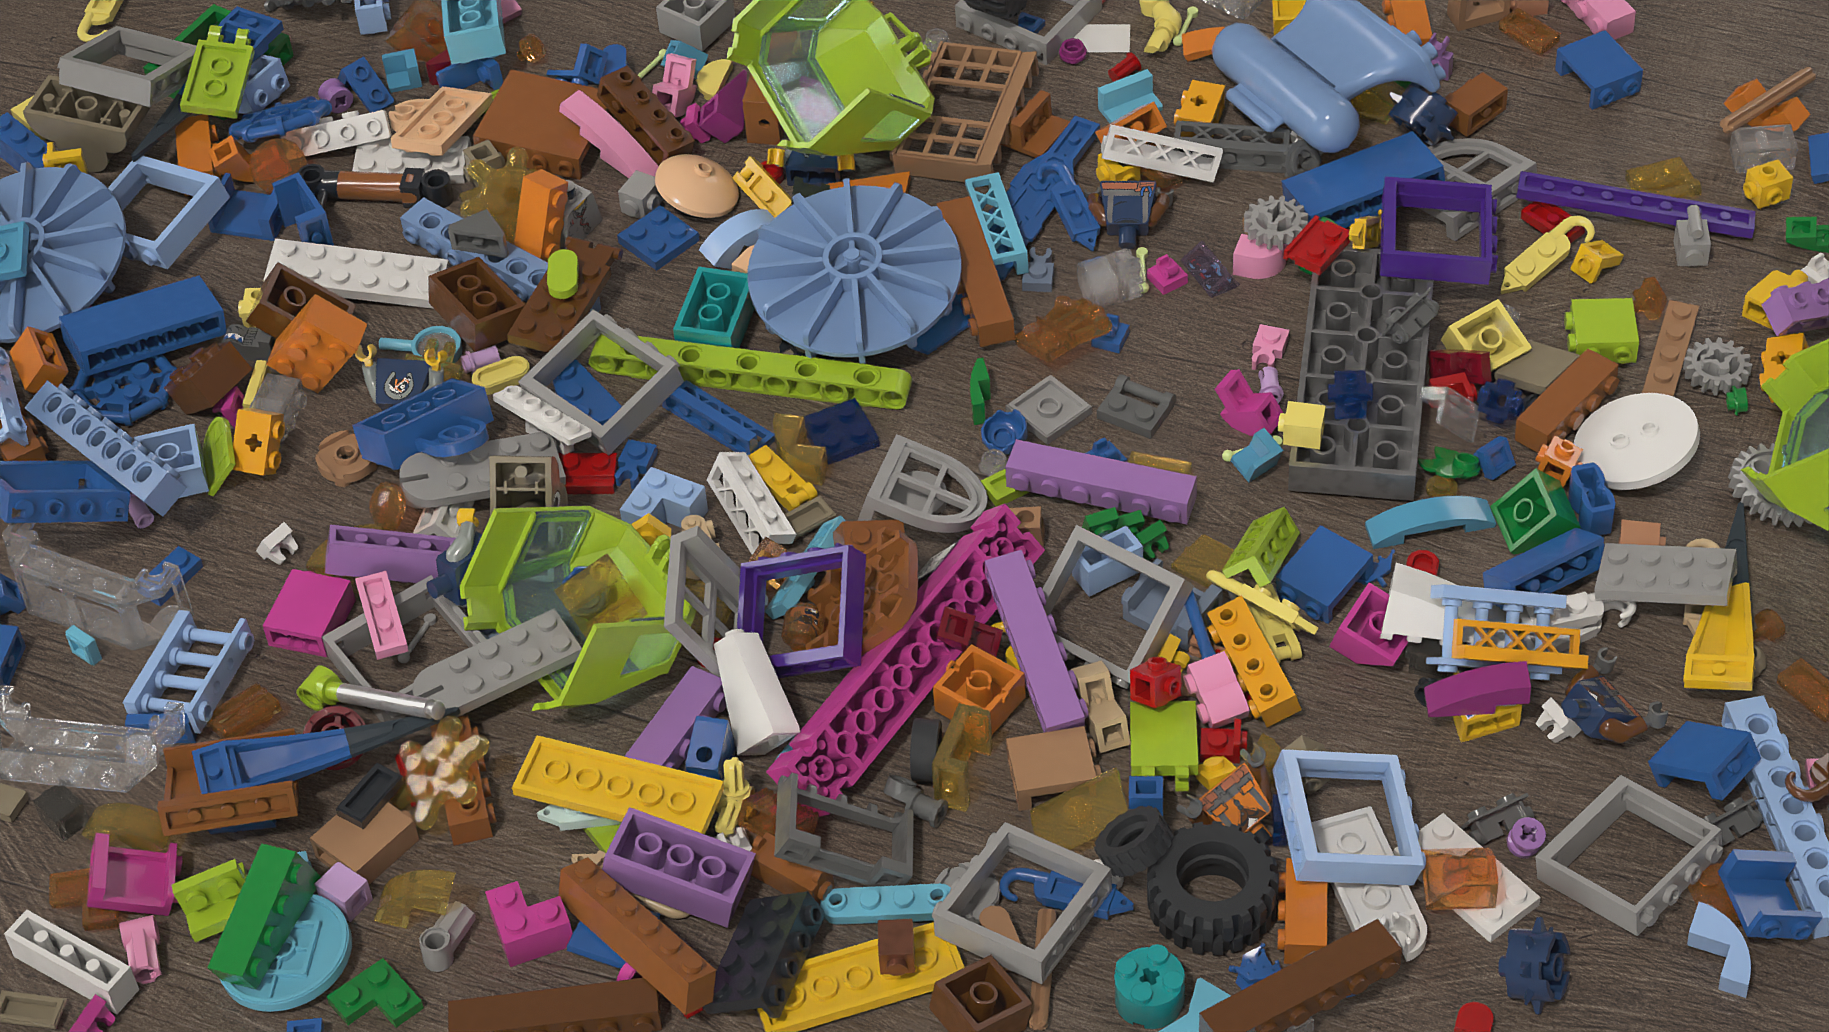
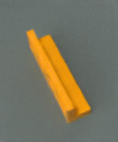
M1454 619L1451 658L1502 663L1527 661V665L1588 669L1589 655H1579L1581 629ZM1463 626L1473 627L1481 639L1474 645H1462ZM1482 628H1488L1490 630L1487 633H1485V631ZM1499 629L1504 630L1512 640L1504 648H1498L1490 639ZM1513 631H1522V632H1521L1519 635L1516 636V634H1515ZM1530 632H1534L1542 642L1535 651L1528 650L1521 642ZM1543 633L1552 635L1547 639ZM1560 635H1569V654L1559 653L1551 643Z

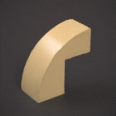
M1102 660L1071 669L1075 674L1078 689H1075L1077 698H1083L1088 709L1089 717L1085 718V723L1099 753L1131 745L1126 715L1114 700L1110 672Z

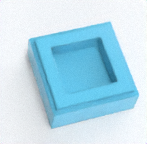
M72 625L65 631L72 653L93 666L102 659L94 638L75 625Z

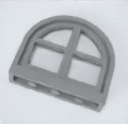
M1454 139L1453 141H1444L1428 147L1444 166L1445 181L1492 185V199H1497L1496 214L1519 199L1516 198L1521 171L1537 174L1536 162L1503 145L1488 140ZM1459 154L1478 155L1458 169L1440 160ZM1488 158L1509 167L1486 183L1467 174L1468 171ZM1419 208L1445 222L1447 237L1454 241L1479 226V212Z
M896 434L867 494L857 521L872 520L877 511L923 530L940 533L961 532L970 529L985 511L987 493L979 478L958 460ZM908 456L940 469L934 485L901 472ZM945 473L951 475L964 487L969 500L939 488ZM896 482L929 495L922 512L889 499ZM934 498L964 510L955 515L928 514Z

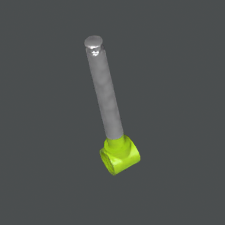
M320 665L316 666L296 690L299 699L315 711L323 709L326 705L343 702L428 719L433 718L435 720L441 719L445 713V705L440 700L435 701L434 699L342 683L332 670Z

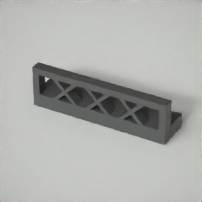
M1177 121L1174 138L1222 148L1223 154L1218 167L1220 169L1286 173V168L1281 164L1285 162L1283 153L1289 149L1291 129L1276 128L1274 132L1269 133L1258 126ZM1181 132H1194L1197 135L1194 137H1181ZM1214 134H1223L1225 137L1220 140L1213 139L1210 136ZM1242 136H1251L1253 140L1247 142L1241 141L1239 138H1241ZM1271 138L1284 139L1283 144H1273L1268 140ZM1180 148L1173 149L1175 151L1184 152V150ZM1207 154L1201 155V156H1203V157H1208V158H1212V159L1214 158V156H1212V155H1207Z

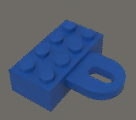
M451 378L352 426L362 459L398 470L408 457L416 453L422 452L435 457H451L470 452L482 446L489 439L486 424L494 421L485 387Z

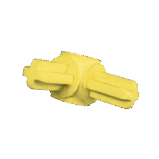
M732 757L731 760H725L724 762L725 789L716 808L719 816L715 825V831L724 833L725 837L734 833L738 821L742 820L745 816H751L755 801V788L750 786L748 781L744 779L743 762L739 761L737 757Z

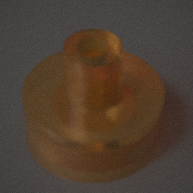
M528 34L519 41L520 50L517 51V56L521 61L527 59L531 63H536L545 57V46L535 34Z

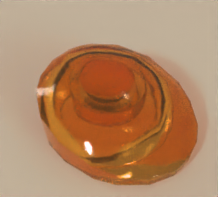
M386 481L381 482L373 491L369 501V513L372 521L380 530L396 531L400 526L406 506L402 488L397 484Z

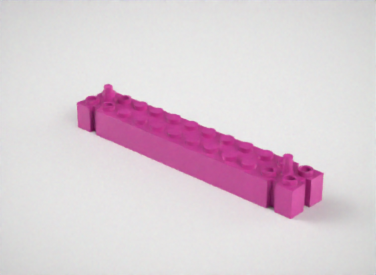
M1006 504L986 510L970 527L973 533L967 534L959 540L918 589L916 607L903 628L861 657V666L851 669L800 730V733L789 743L793 750L781 753L768 768L767 774L777 785L782 775L789 777L791 773L798 774L799 789L806 790L807 786L812 784L817 786L818 795L836 800L839 794H843L840 789L852 787L931 691L936 682L944 675L947 664L951 660L955 661L962 653V651L936 638L944 607L947 606L976 616L975 621L985 624L997 610L985 577V560L1022 550L1026 561L1031 560L1034 564L1045 549L1030 532L1024 534L1020 532L1017 527L1021 521ZM797 803V807L808 819L830 814L829 812Z

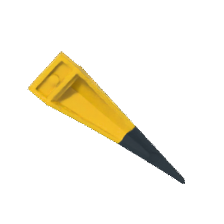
M1742 502L1738 503L1725 549H1736L1738 568L1736 576L1733 577L1728 606L1705 605L1686 654L1683 678L1684 688L1752 691L1755 658L1744 503Z

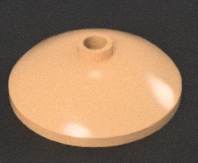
M683 154L667 158L659 165L655 174V185L660 195L676 209L693 216L715 218L726 215L734 209L739 198V189L731 174L717 162L703 156Z

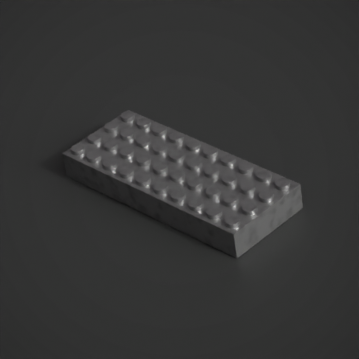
M1345 247L1321 275L1312 273L1297 402L1325 405V427L1320 449L1291 446L1288 490L1414 501L1430 322L1422 327L1414 320L1421 329L1407 343H1396L1390 331L1384 337L1381 334L1389 326L1385 322L1388 317L1397 309L1403 312L1406 309L1404 304L1416 292L1421 296L1427 289L1431 288L1432 290L1427 297L1432 300L1434 280L1380 276V249H1353V247Z

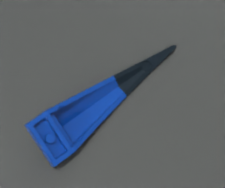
M238 6L219 24V26H222L221 35H224L223 42L234 44L238 28L250 31L248 38L251 39L250 46L254 47L255 52L252 63L269 49L268 44L284 30L281 20ZM186 81L158 122L131 154L133 162L137 161L192 114L181 112L180 108Z
M458 707L445 709L443 717L439 720L410 716L380 723L315 733L221 741L192 751L201 794L291 780L295 781L455 717L461 712Z

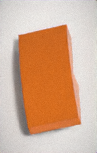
M1225 27L1206 28L1182 34L1183 55L1187 62L1211 55L1215 38Z

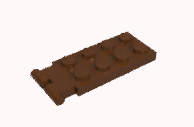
M568 236L565 241V247L577 255L579 264L577 292L566 299H557L551 296L548 290L546 271L508 332V342L544 352H549L588 315L612 275V263L615 259L621 260L623 249L599 243L593 249V242Z

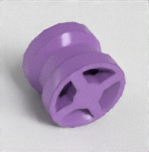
M328 79L319 88V98L327 99L331 102L333 113L346 111L353 102V94L345 88L339 79Z
M1524 817L1519 819L1509 831L1506 838L1507 847L1517 857H1532L1543 845L1546 832L1538 820Z

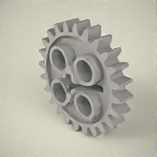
M1761 443L1757 450L1749 446L1747 452L1741 451L1731 466L1728 478L1731 480L1728 486L1734 489L1733 497L1742 498L1740 502L1744 503V506L1749 505L1751 507L1749 514L1760 513L1761 521L1769 517L1772 519L1773 525H1776L1779 520L1783 521L1786 527L1790 526L1791 521H1794L1798 527H1801L1804 521L1812 524V522L1768 501L1741 471V469L1749 466L1758 474L1760 472L1768 474L1775 444L1772 443L1770 448L1767 449ZM1798 449L1795 462L1804 459L1800 457V450Z

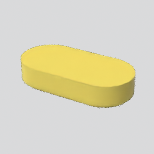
M512 356L483 366L473 373L472 383L485 387L487 395L504 390L507 386L519 385L518 381L530 371L529 362L524 357Z

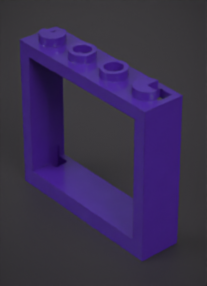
M1385 176L1381 207L1380 276L1489 285L1490 274L1497 271L1498 255H1492V253L1496 254L1497 236L1492 235L1496 234L1497 216H1492L1496 214L1497 199H1492V185ZM1396 206L1479 212V257L1395 250Z
M836 543L832 548L812 547L803 553L784 552L780 554V557H758L757 561L741 563L737 629H743L744 633H758L762 643L767 580L842 568L838 645L768 656L778 678L861 666L866 554L855 549L853 545Z

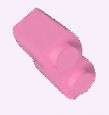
M1225 651L1187 666V675L1183 676L1188 692L1190 694L1195 693L1200 704L1196 705V710L1202 724L1208 723L1210 728H1219L1234 722L1235 718L1243 719L1248 717L1250 710L1247 701L1237 682Z

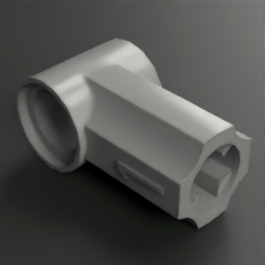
M457 901L453 904L449 903L435 925L426 929L420 935L419 943L423 963L430 971H444L452 965L454 961L453 952L476 920L474 912L465 904Z

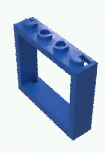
M0 461V518L6 523L128 521L131 491L92 461ZM79 479H85L84 485H79ZM12 508L21 510L20 517H12Z

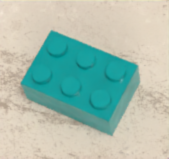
M698 266L673 328L675 341L740 348L755 309L749 293L748 273Z

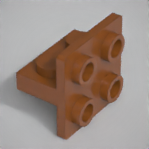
M1040 90L1026 105L1020 107L1017 111V116L1008 125L1010 136L1008 145H1000L1037 158L1051 148L1070 121L1052 115L1050 93Z

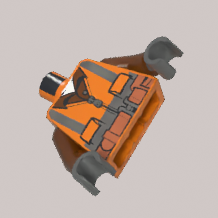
M1254 742L1255 752L1250 756L1243 748L1240 751V755L1248 762V766L1245 762L1239 765L1199 799L1187 794L1186 797L1190 800L1189 807L1186 809L1178 805L1177 811L1187 816L1192 824L1203 822V825H1212V821L1222 822L1223 826L1228 827L1234 824L1242 827V832L1247 833L1250 831L1259 837L1258 844L1268 841L1272 835L1260 821L1272 811L1270 804L1273 800L1270 777L1264 762L1266 758L1265 750Z

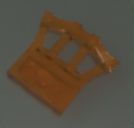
M1059 295L1055 300V306L1045 317L1036 316L1037 322L1028 324L1021 332L1015 335V343L1021 349L1050 363L1077 345L1109 333L1112 329V323L1109 317L1105 316V311L1100 305L1093 304L1086 298L1073 300L1068 296Z

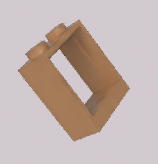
M1448 0L1447 15L1456 29L1461 31L1509 18L1511 0Z

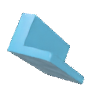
M1148 69L1098 88V109L1109 123L1151 102H1155L1159 111L1163 110V104L1153 93V75Z

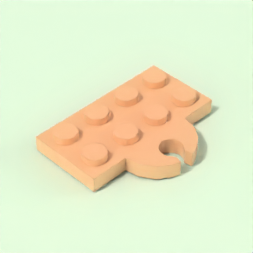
M442 86L430 99L408 100L395 105V111H389L391 129L396 132L391 137L392 148L401 149L405 152L428 153L431 156H443L490 107L493 101L492 93Z

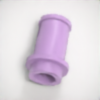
M495 345L474 353L466 351V355L461 356L465 373L471 372L472 374L483 366L500 361Z
M1264 367L1263 371L1260 370L1258 373L1261 384L1259 393L1272 392L1277 403H1279L1284 393L1282 387L1279 386L1278 371L1274 367Z
M130 492L129 514L138 528H145L152 524L154 516L149 511L145 502Z

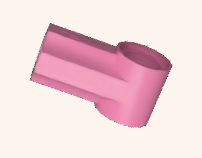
M151 915L119 923L122 943L127 952L128 966L131 967L136 982H141L142 984L155 982V979L161 975L157 947L161 942L155 916Z

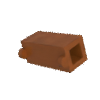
M766 832L763 837L758 835L754 839L753 848L750 851L756 853L751 876L783 894L808 891L819 905L821 900L824 901L832 889H835L833 874L774 857V835Z

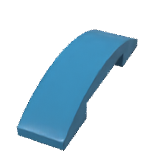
M1442 496L1422 499L1389 509L1365 522V528L1373 549L1404 544L1405 535L1460 525L1463 526L1465 533L1496 527L1488 501L1470 496Z

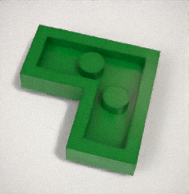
M1113 507L1085 516L1082 528L1103 537L1127 526L1135 536L1142 531L1145 519L1141 510L1118 516L1116 508Z
M384 958L326 996L329 1005L347 1025H350L377 1006L396 1028L424 1009L422 1000Z

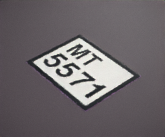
M958 541L933 555L918 572V580L933 572Z

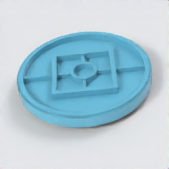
M313 894L257 989L229 983L221 979L220 981L231 998L253 1010L266 1012L283 1011L306 1004L333 985L345 969L352 949L350 927L341 910L333 902Z

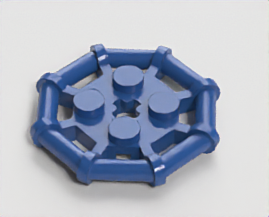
M313 96L286 104L278 102L275 103L274 107L266 110L249 112L243 115L241 121L231 124L229 135H232L236 140L243 139L248 143L255 142L258 138L274 135L283 137L289 131L306 125L314 126L318 124L322 116H327L331 113L332 104L327 99L317 100Z
M159 354L142 361H136L86 377L80 369L73 386L69 390L111 422L125 424L126 427L133 426V422L158 409L164 410L169 405L168 398L170 395L164 387L171 381L169 376L177 368L173 367L163 354ZM156 364L162 372L153 374L150 369ZM89 377L95 378L93 385L86 387ZM123 384H129V385H125L124 388L120 389V386H121V385H123ZM160 386L159 391L154 394L156 387ZM96 399L97 401L99 400V403L95 406L89 400ZM142 402V405L135 408L136 404Z

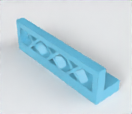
M999 172L965 179L968 195L971 196L994 265L1013 262L1017 275L1029 273L1027 250ZM988 185L989 191L983 194L975 191L974 188ZM986 204L993 206L995 211L993 214L982 211ZM993 224L1000 226L1002 231L1000 235L989 231ZM1003 244L1008 247L1009 252L997 254L996 249Z

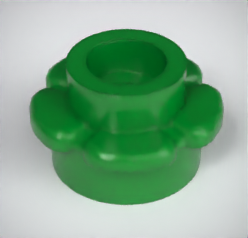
M1732 386V392H1726V404L1728 411L1734 410L1735 416H1738V413L1748 412L1747 393L1745 387L1736 388Z

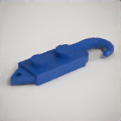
M1054 160L1041 163L1036 170L1037 180L1041 181L1043 179L1042 173L1045 170L1056 171L1062 180L1053 185L1051 200L1072 242L1078 241L1091 251H1094L1096 236L1100 233V226L1089 211L1088 202L1079 184H1076L1071 172L1063 163Z
M1014 868L1002 876L999 889L1006 899L1016 902L1018 900L1017 895L1009 890L1011 882L1021 880L1034 883V896L1037 901L1042 903L1043 906L1065 910L1083 884L1052 870L1051 873L1029 868ZM1112 884V891L1093 917L1108 920L1109 915L1131 911L1134 909V906L1128 898L1117 890V885Z

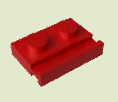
M1315 215L1284 249L1283 259L1288 260L1290 258L1295 260L1296 265L1321 275L1351 242L1349 240V230L1328 220L1323 222L1319 220V216Z
M558 453L566 476L565 487L567 495L615 493V473L618 468L617 453H611L609 456L606 453H567L565 455Z

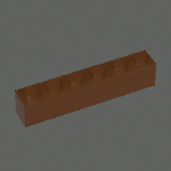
M1376 919L1199 1013V1032H1282L1291 1026H1300L1317 1012L1330 1010L1347 996L1360 994L1375 981L1393 976L1400 969L1402 948L1379 919Z
M645 978L448 1001V1032H652L662 1030L660 994Z

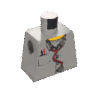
M566 180L569 182L567 190L568 200L564 211V227L561 232L560 250L566 249L565 241L568 236L584 239L602 221L593 193L574 184L570 180Z

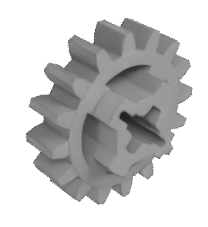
M1270 195L1269 201L1259 198L1258 205L1250 204L1249 211L1244 213V232H1248V239H1256L1257 246L1263 243L1267 244V249L1269 250L1273 245H1277L1279 250H1283V244L1289 245L1308 224V213H1304V206H1296L1295 199L1286 202L1285 196L1275 200Z
M1719 337L1715 343H1712L1709 338H1705L1704 345L1695 342L1693 349L1688 348L1683 364V369L1685 370L1684 377L1685 379H1691L1692 387L1701 385V392L1703 393L1711 389L1713 395L1717 396L1719 390H1723L1726 394V392H1730L1732 386L1741 388L1742 384L1747 385L1752 369V363H1749L1750 354H1743V346L1734 348V341L1732 340L1724 344L1722 343V338Z

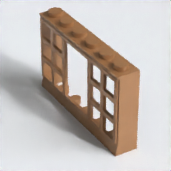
M940 41L936 52L933 51L931 54L928 70H925L923 73V80L932 94L936 84L1002 91L990 122L930 115L924 121L935 123L930 134L916 133L917 127L895 149L890 151V161L894 162L895 173L910 171L911 176L965 182V179L994 173L993 163L1000 164L1002 159L1000 144L1008 145L1009 143L1008 125L1017 116L1016 106H1024V88H1031L1032 76H1038L1039 74L1037 52H1022L1019 50L943 43V41ZM944 66L958 68L954 79L940 77ZM964 70H981L983 74L979 82L961 80ZM990 72L1009 74L1005 85L986 83ZM942 124L960 126L956 137L937 134ZM967 127L986 129L982 140L966 139L963 137ZM913 139L927 141L923 152L908 151ZM934 142L953 144L949 155L930 153ZM960 145L979 147L975 158L956 157Z

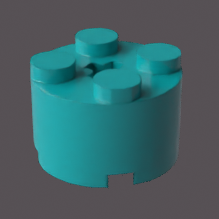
M1155 944L1150 947L1138 948L1116 962L1114 974L1115 1005L1118 1013L1126 1022L1132 1025L1133 1022L1144 1025L1145 1029H1159L1173 1023L1178 1018L1185 1000V973L1180 961L1168 952L1165 946Z

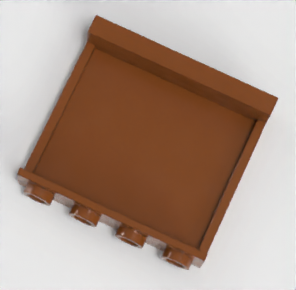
M511 69L476 129L473 141L474 145L489 139L497 152L502 154L505 163L534 170L543 169L552 174L581 180V163L592 143L580 135L579 125L559 112L560 104L580 90L600 105L613 118L615 116L597 97L598 88Z
M284 729L163 748L167 765L164 800L158 801L157 805L163 835L170 836L298 816L299 779L201 794L192 755L194 750L221 741L296 735L295 729Z

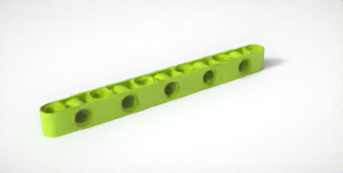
M603 334L597 337L589 358L590 366L600 373L650 380L658 372ZM637 336L644 343L646 341L652 343L659 353L665 357L667 355L672 356L680 365L678 369L683 381L687 380L695 386L862 407L901 409L906 405L912 385L911 375L901 369Z

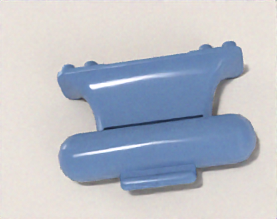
M1306 0L1297 17L1271 39L1252 25L1236 22L1223 28L1216 36L1212 46L1214 63L1225 76L1236 84L1234 88L1229 89L1226 93L1228 101L1264 131L1274 132L1277 127L1284 123L1314 149L1328 153H1336L1348 148L1356 138L1360 128L1359 114L1350 100L1374 86L1392 81L1413 82L1433 93L1440 89L1439 82L1446 78L1443 68L1438 63L1433 65L1431 62L1438 57V52L1430 42L1421 47L1422 41L1414 30L1405 35L1393 25L1390 26L1357 0Z

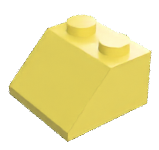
M1499 299L1450 325L1441 339L1447 350L1490 352L1491 372L1532 349Z

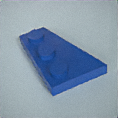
M578 360L572 361L552 381L557 395L601 425H604L622 407Z

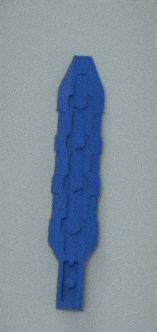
M1074 116L1046 153L1023 165L1011 181V187L1006 194L1025 247L1036 238L1042 230V224L1055 208L1051 200V189L1057 182L1062 181L1059 174L1054 170H1045L1042 173L1043 179L1041 181L1037 180L1036 170L1038 166L1045 161H1059L1069 169L1074 178L1073 168L1096 139L1097 135L1095 132L1100 129V124ZM992 207L988 213L993 214L995 212L994 208ZM993 224L989 231L999 235L1002 232L1000 226ZM1001 244L996 249V252L1000 254L1009 252L1007 246ZM1013 262L995 265L1000 280H1004L1013 269ZM956 293L950 314L942 316L929 330L917 337V346L912 349L928 355L969 327L968 319H970V316L964 315L961 306L962 294L957 295Z

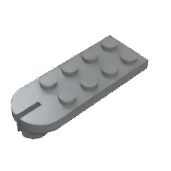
M543 431L486 441L482 446L470 452L451 457H435L422 452L416 453L408 457L401 465L399 481L402 501L412 508L423 509L490 498L489 456L491 455L554 456L559 467L560 483L565 485L566 476L553 436Z
M554 608L425 668L414 680L413 694L414 696L434 699L435 701L440 700L444 703L445 709L458 707L461 713L450 718L453 719L576 662L582 648Z

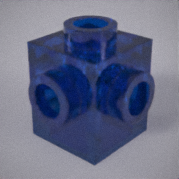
M1365 370L1334 371L1333 384H1328V403L1333 402L1335 419L1366 418L1367 401H1373L1372 383L1366 382Z
M1498 377L1497 382L1486 381L1485 386L1481 387L1477 397V403L1479 404L1477 411L1487 414L1485 419L1503 424L1504 420H1514L1515 415H1520L1524 405V398H1521L1523 391L1516 389V383ZM1502 395L1507 396L1504 407L1499 404V398Z

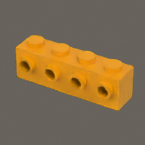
M1242 595L1209 611L1207 614L1212 625L1208 626L1207 629L1215 644L1222 642L1225 649L1220 651V653L1225 651L1231 666L1235 667L1238 673L1235 676L1243 693L1248 691L1251 700L1247 701V704L1254 718L1261 717L1268 728L1301 711L1302 708Z

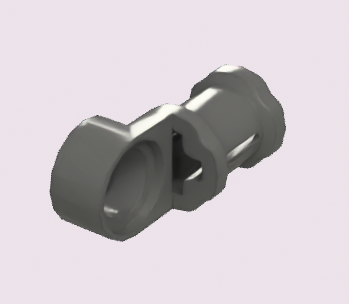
M889 775L884 793L906 803L905 811L907 809L912 810L913 817L916 816L930 823L931 827L938 828L947 814L948 801L944 799L938 801L924 795L923 790L916 788L917 784L907 778Z

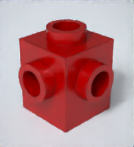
M1151 657L1147 662L1130 669V700L1157 708L1165 706L1169 701L1181 696L1180 665L1168 662L1164 657Z

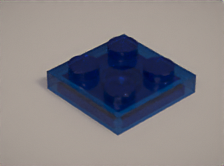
M856 398L800 417V426L823 466L880 446L879 437Z

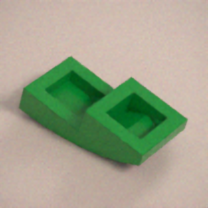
M1817 216L1786 217V242L1803 249L1829 253V225H1817Z
M983 357L977 358L970 379L971 413L974 425L984 424L986 420L984 401L991 399L990 378Z

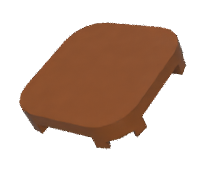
M887 526L877 530V543L863 552L866 554L861 656L901 630L910 619L916 607L918 587L917 544L900 530H891ZM842 568L826 570V576L822 579L816 589H809L807 599L816 605V609L824 615L825 623L823 628L821 618L817 620L818 624L815 625L820 628V631L816 629L817 637L815 632V639L806 644V650L838 645Z

